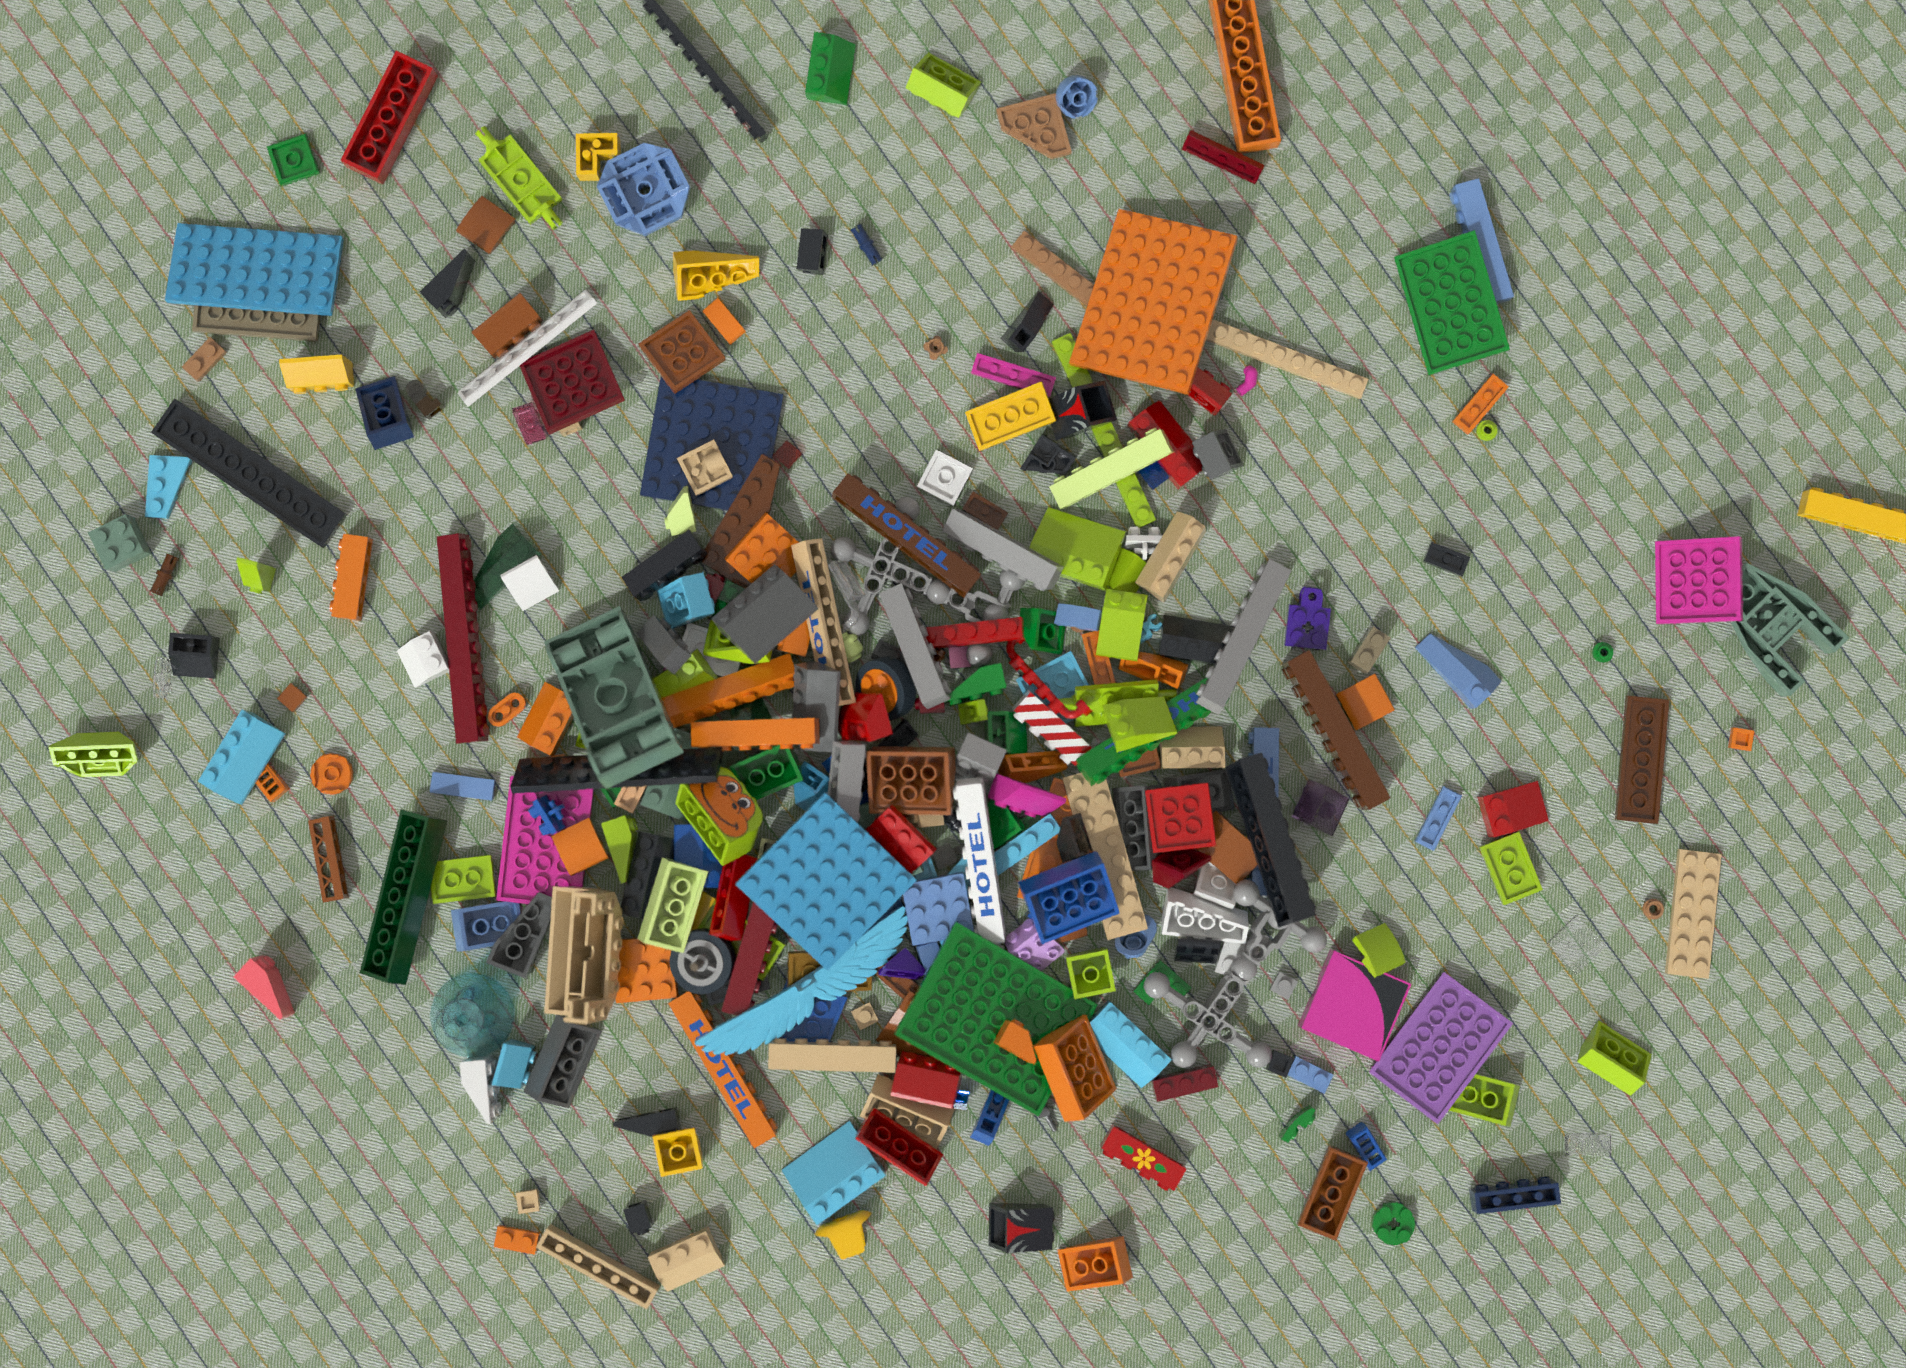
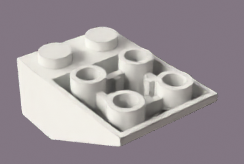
M494 1055L468 1057L460 1062L461 1084L486 1123L491 1124L501 1115V1103L497 1101L500 1086L492 1085L498 1064L497 1060H494Z

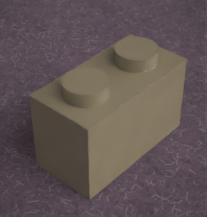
M1374 626L1368 628L1347 663L1363 674L1369 673L1391 637Z

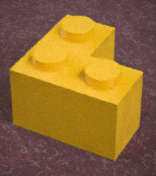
M618 133L576 134V175L580 181H599L601 178L600 161L610 160L621 154V140Z

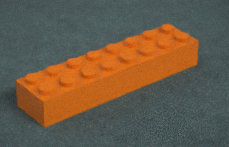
M1208 0L1236 151L1245 154L1278 148L1281 137L1255 1Z

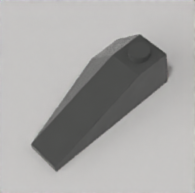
M539 892L516 920L511 923L508 929L494 943L486 961L487 964L528 979L551 921L552 897Z

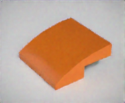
M1376 673L1336 694L1356 731L1395 710Z
M590 818L551 836L570 876L609 858Z

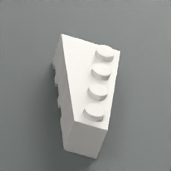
M1172 887L1167 888L1161 918L1162 935L1193 936V938L1198 939L1210 937L1212 940L1246 943L1249 929L1247 911L1237 908L1230 909L1191 893Z

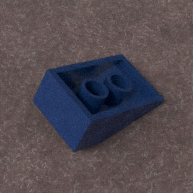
M395 376L355 388L366 435L374 450L414 438L412 425Z

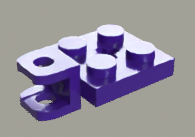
M1302 587L1299 593L1298 605H1288L1285 646L1326 650L1331 608L1322 607L1323 593L1321 589ZM1313 593L1314 597L1309 600V594ZM1307 621H1310V625L1313 626L1309 633H1305V629H1302V625H1305Z

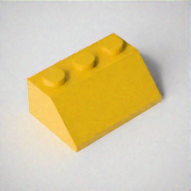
M342 354L279 359L286 388L294 391V394H305L306 390H314V392L321 393L327 392V389L335 388L336 391H346L348 387H354L353 362Z

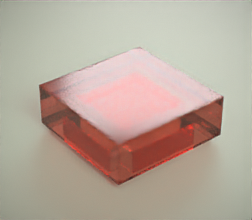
M786 440L773 456L787 469H790L803 454Z

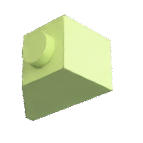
M688 486L683 487L669 507L667 517H664L666 529H670L672 536L683 534L687 530L695 532L697 528Z

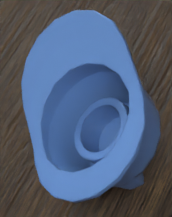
M1144 914L1148 929L1115 938L1116 949L1125 955L1127 959L1141 957L1155 937L1157 926L1154 919L1149 915Z

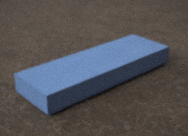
M432 772L430 793L493 801L496 780Z
M1442 786L1414 842L1434 851L1462 795Z

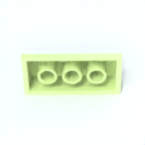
M662 857L638 939L645 944L684 953L708 871Z

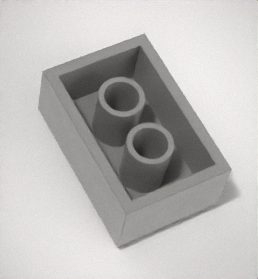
M968 733L955 760V780L983 777L985 792H987L1007 750Z

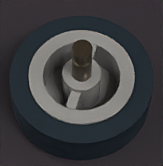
M709 928L691 931L684 953L672 950L670 954V969L674 979L682 988L695 994H708L722 987L731 978L736 962V955L731 942L710 935Z

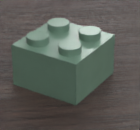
M124 514L88 532L105 570L116 572L152 554L133 516Z

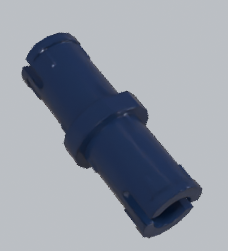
M859 224L857 225L859 233L855 227L850 231L860 245L861 251L865 253L871 265L874 266L877 264L874 257H876L878 262L882 261L883 258L874 246L873 239H870L863 225Z

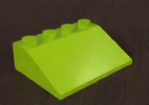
M1048 507L1029 548L1063 566L1064 568L1060 574L1061 577L1106 591L1126 532Z

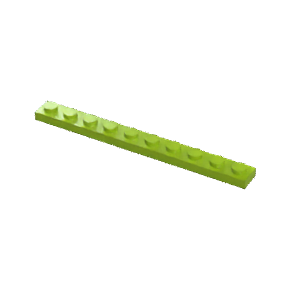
M1071 333L1051 342L1071 387L1093 383L1087 369L1069 364L1075 346ZM1112 423L1091 430L1104 458L1109 456V451L1117 447L1120 450L1123 449ZM1135 473L1116 482V486L1135 527L1141 528L1156 521Z

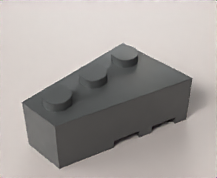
M653 615L637 634L659 663L675 674L691 657L688 645L671 628L672 625L666 619L662 618L660 620Z

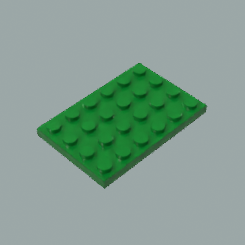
M1475 230L1394 257L1429 376L1510 350Z

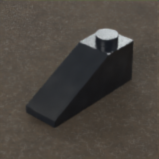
M677 1107L615 1119L612 1122L613 1127L650 1137L681 1130Z

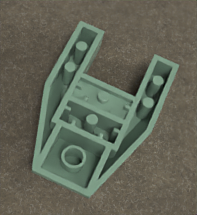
M1746 562L1742 565L1743 621H1734L1731 624L1744 651L1766 682L1781 697L1791 696L1805 681L1776 651L1799 628L1825 654L1836 652L1849 637L1805 592Z

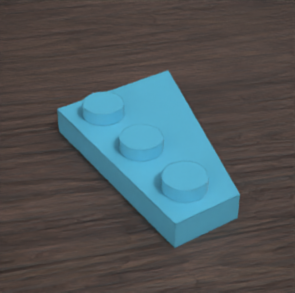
M149 455L145 517L169 519L178 497L177 493L186 478L187 469L192 464L191 459L188 457Z

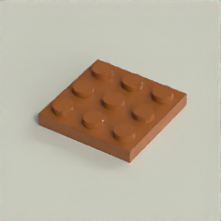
M690 310L638 343L640 349L674 394L726 360L723 353Z

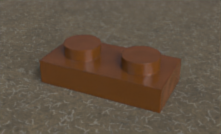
M974 491L962 508L963 511L997 530L1008 515L1007 511Z

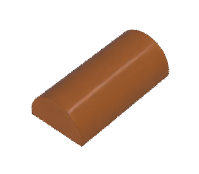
M1329 1145L1297 1225L1336 1241L1368 1162L1347 1151Z

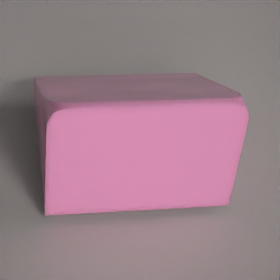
M969 646L949 647L950 669L971 667L966 657V651Z

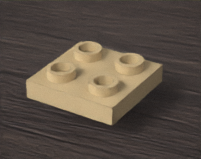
M715 440L677 458L696 496L733 478Z

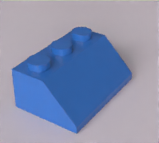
M691 824L674 825V861L708 871L703 888H718L722 872L720 862Z

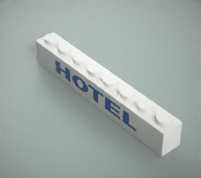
M983 777L959 779L956 787H953L954 799L958 800L959 807H956L957 819L962 822V827H959L960 839H964L965 847H962L963 859H967L968 867H965L966 879H970L971 886L968 887L969 898L973 899L974 906H971L972 918H976L977 925L974 926V932L993 944L1004 943L1006 929Z

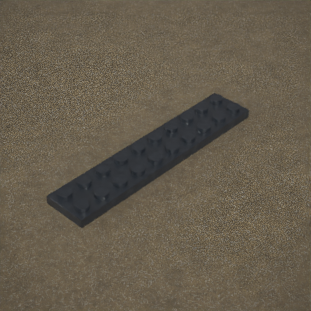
M175 398L151 431L152 434L322 548H325L347 516V513Z
M722 747L683 749L684 753L610 788L717 782L724 754ZM587 755L519 759L510 786L512 794L605 788L598 780Z

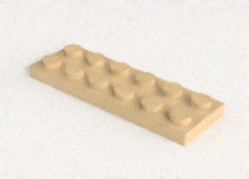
M1683 849L1677 850L1665 966L1666 974L1709 979L1722 854Z

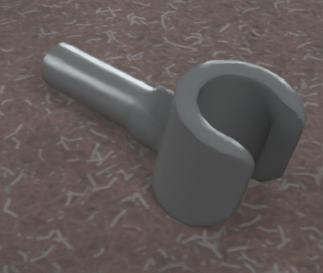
M1045 1105L1039 1118L1045 1117L1051 1130L1055 1132L1057 1128L1051 1119L1047 1105Z

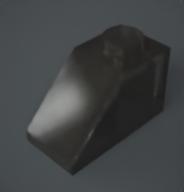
M1081 813L1062 819L1056 844L1063 863L1093 852Z

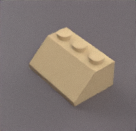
M1222 726L1183 728L1172 739L1161 742L1160 769L1225 768V744Z
M709 1226L652 1251L648 1256L657 1279L667 1292L725 1266Z

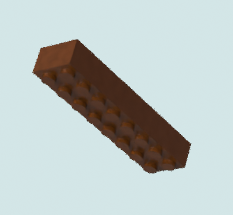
M1310 650L1281 664L1283 676L1286 680L1290 679L1293 685L1291 687L1293 694L1296 698L1300 697L1303 703L1301 708L1307 717L1310 716L1313 721L1311 726L1316 735L1320 734L1323 742H1321L1322 747L1326 753L1330 752L1334 759L1331 761L1333 767L1337 772H1341L1343 776L1341 781L1347 790H1351L1353 794L1351 799L1356 808L1360 807L1361 810H1370L1391 799Z

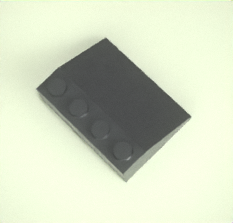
M774 564L711 619L720 632L756 664L819 608L785 572Z

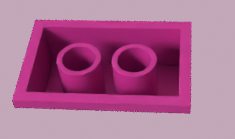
M999 774L995 775L988 794V798L995 800V805L1003 808L1009 805L1010 810L1018 813L1025 810V815L1036 818V815L1045 817L1066 802L1064 797Z

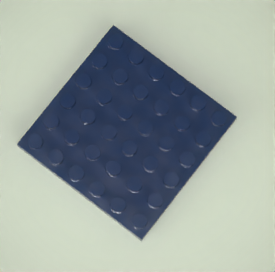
M660 377L640 496L674 502L683 487L688 486L692 505L728 511L760 456L765 454L773 459L784 394L703 380H695L674 394L664 379ZM715 440L733 478L696 496L677 458Z

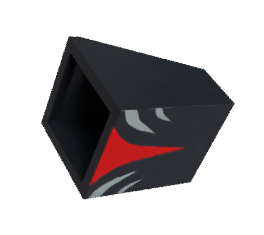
M1105 380L1076 386L1049 398L1057 420L1051 423L1056 440L1069 438L1117 421Z
M989 1203L988 1246L1005 1253L1052 1250V1243L1054 1242L1053 1221L1055 1218L1053 1207L1045 1204Z

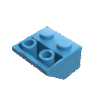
M804 761L801 765L804 780L794 784L795 804L806 811L824 792L828 794L829 776Z

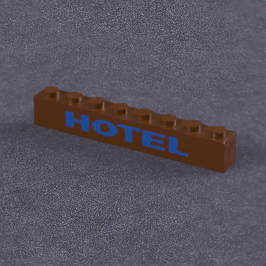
M847 473L833 491L832 498L965 598L981 576L980 570L974 564H968L962 560L963 557L958 552L949 550L941 539H935L929 535L930 532L924 526H918L912 522L913 519L908 514L900 513L891 501H885L879 497L880 494L874 488L866 487L858 476H852Z

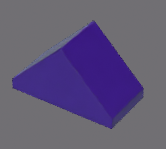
M906 947L878 971V975L915 980H918L925 974V969Z

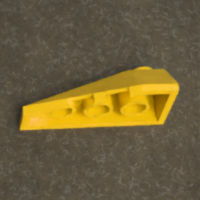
M694 250L673 252V273L677 300L700 299L705 297L704 294L714 290L718 292L723 290L722 287L730 284L737 285L758 277L759 256Z

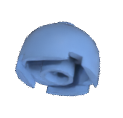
M1081 75L1069 76L1063 79L1056 89L1055 99L1057 106L1066 116L1072 119H1077L1075 117L1087 116L1097 103V88L1092 81Z

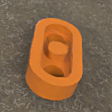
M519 693L507 695L489 710V722L497 727L505 726L526 708L525 697ZM516 699L519 701L518 707L513 706V701ZM499 712L503 714V718L501 720H498L496 718V715Z

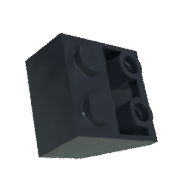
M170 633L168 655L173 676L216 679L220 637Z

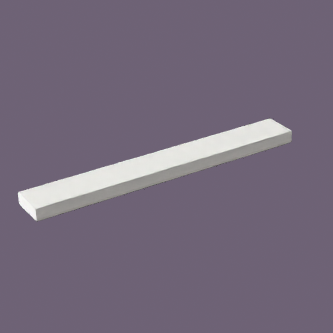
M584 290L462 388L458 395L469 407L596 305L595 299L587 290Z

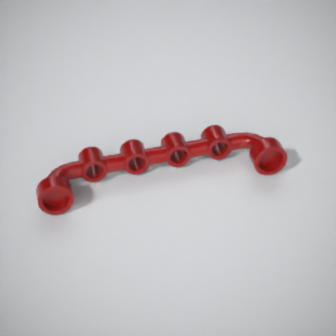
M1025 639L1007 642L1006 652L1011 659L1008 663L1016 671L1020 669L1024 673L1022 678L1029 686L1034 684L1037 687L1035 692L1042 700L1047 698L1050 701L1048 707L1055 714L1060 712L1065 718L1074 719L1082 714L1088 716L1092 712L1082 699L1075 704L1078 707L1075 710L1071 711L1065 707L1015 652L1014 647L1018 642L1021 645L1026 641Z

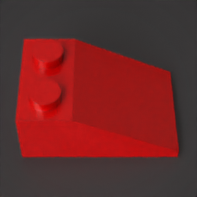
M1538 781L1477 797L1488 837L1509 834L1549 821Z

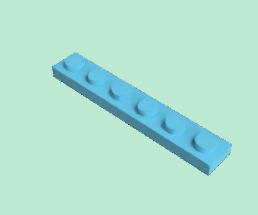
M1051 813L994 853L997 875L1003 873L1062 831V828ZM965 873L964 880L967 890V896L969 897L968 887L971 886L970 879H966Z

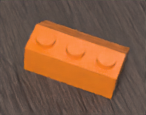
M544 682L517 736L520 740L550 756L556 754L574 718L563 690Z

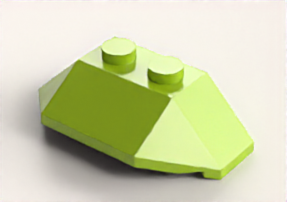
M120 732L76 733L48 747L54 766L62 767L66 771L80 777L123 776L138 761L134 742Z

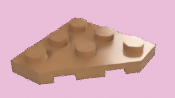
M1056 93L996 109L1000 128L1004 133L1050 159L1067 156L1072 153L1061 111L1056 103Z

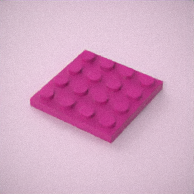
M1742 537L1655 541L1656 624L1743 621Z

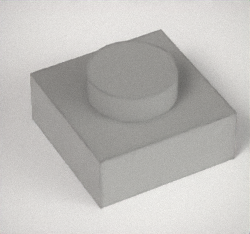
M1278 971L1269 990L1289 1000L1298 981Z

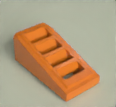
M267 763L256 781L257 786L270 802H276L290 789L269 763ZM268 772L270 775L262 781L260 778ZM273 778L274 781L267 787L265 784ZM278 785L279 787L272 793L270 790Z

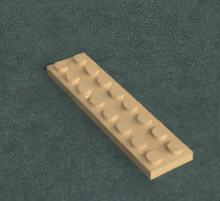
M1082 773L1062 778L1083 855L1097 851L1105 865L1120 912L1117 915L1102 920L1107 940L1148 929L1107 780L1105 779L1100 784L1090 786Z

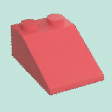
M261 955L250 958L235 974L234 978L280 1020L290 1017L295 1013L279 969L275 966L274 960L269 956Z

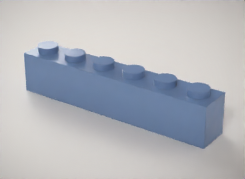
M1478 178L1456 184L1451 189L1450 200L1452 204H1455L1457 210L1455 215L1457 223L1461 224L1463 230L1461 234L1475 230L1496 303L1509 301L1514 297L1480 180Z

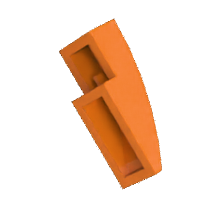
M1139 652L1137 661L1121 659L1118 669L1143 680H1157L1178 689L1184 682L1188 664L1156 654Z

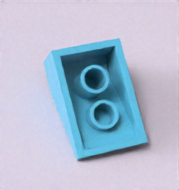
M703 572L680 577L657 590L664 618L672 625V629L715 613L714 601L710 597L709 584Z

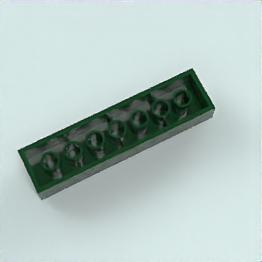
M400 810L360 974L385 983L407 984L447 820L420 812Z

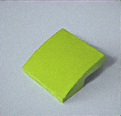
M1386 923L1358 934L1352 940L1365 956L1362 963L1374 978L1404 965L1406 962L1395 936Z

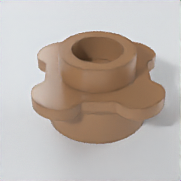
M934 336L932 340L925 342L923 345L924 350L930 354L931 360H937L938 356L946 354L948 351L947 346L943 345L940 336Z

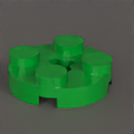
M1389 1201L1382 1204L1373 1213L1372 1229L1384 1243L1399 1245L1410 1240L1415 1229V1220L1412 1212L1402 1203ZM1392 1218H1396V1221L1399 1222L1398 1226H1395L1394 1229L1388 1225V1221H1392Z

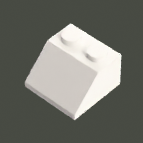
M428 631L410 640L397 650L415 688L449 672L448 658L435 632Z

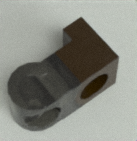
M412 380L407 384L406 392L428 420L445 408L439 399H431L426 386L420 381Z

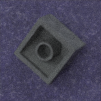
M1227 429L1213 431L1192 442L1194 446L1193 452L1198 459L1200 458L1203 465L1202 471L1210 480L1244 466Z

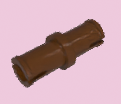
M166 553L160 570L156 572L157 577L150 592L163 596L169 580L173 578L171 575L179 558Z

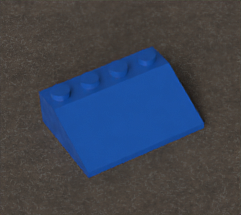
M1097 851L1018 882L1041 944L1120 913L1105 865Z

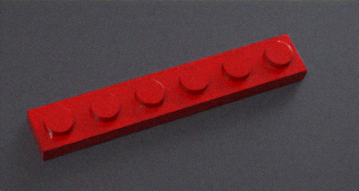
M1022 617L926 627L929 634L926 637L927 641L932 643L934 649L1024 639Z

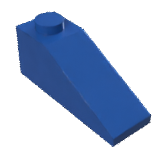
M990 1090L970 1138L989 1146L995 1138L1009 1100Z

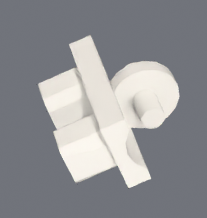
M1129 527L1125 540V549L1134 550L1135 554H1142V559L1147 560V554L1153 553L1163 536L1160 533V528L1150 527L1148 528V535H1140L1139 527Z

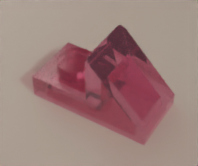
M532 402L512 408V413L526 445L546 439L538 410H535Z

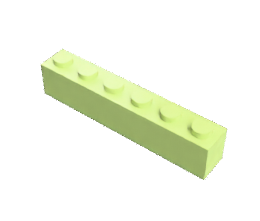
M1153 428L1145 433L1146 437L1140 440L1137 437L1126 443L1127 447L1121 450L1117 447L1108 452L1109 456L1103 459L1098 457L1090 461V466L1084 469L1080 466L1072 470L1071 476L1067 478L1061 476L1053 480L1054 484L1049 487L1059 508L1065 509L1174 453L1164 430Z

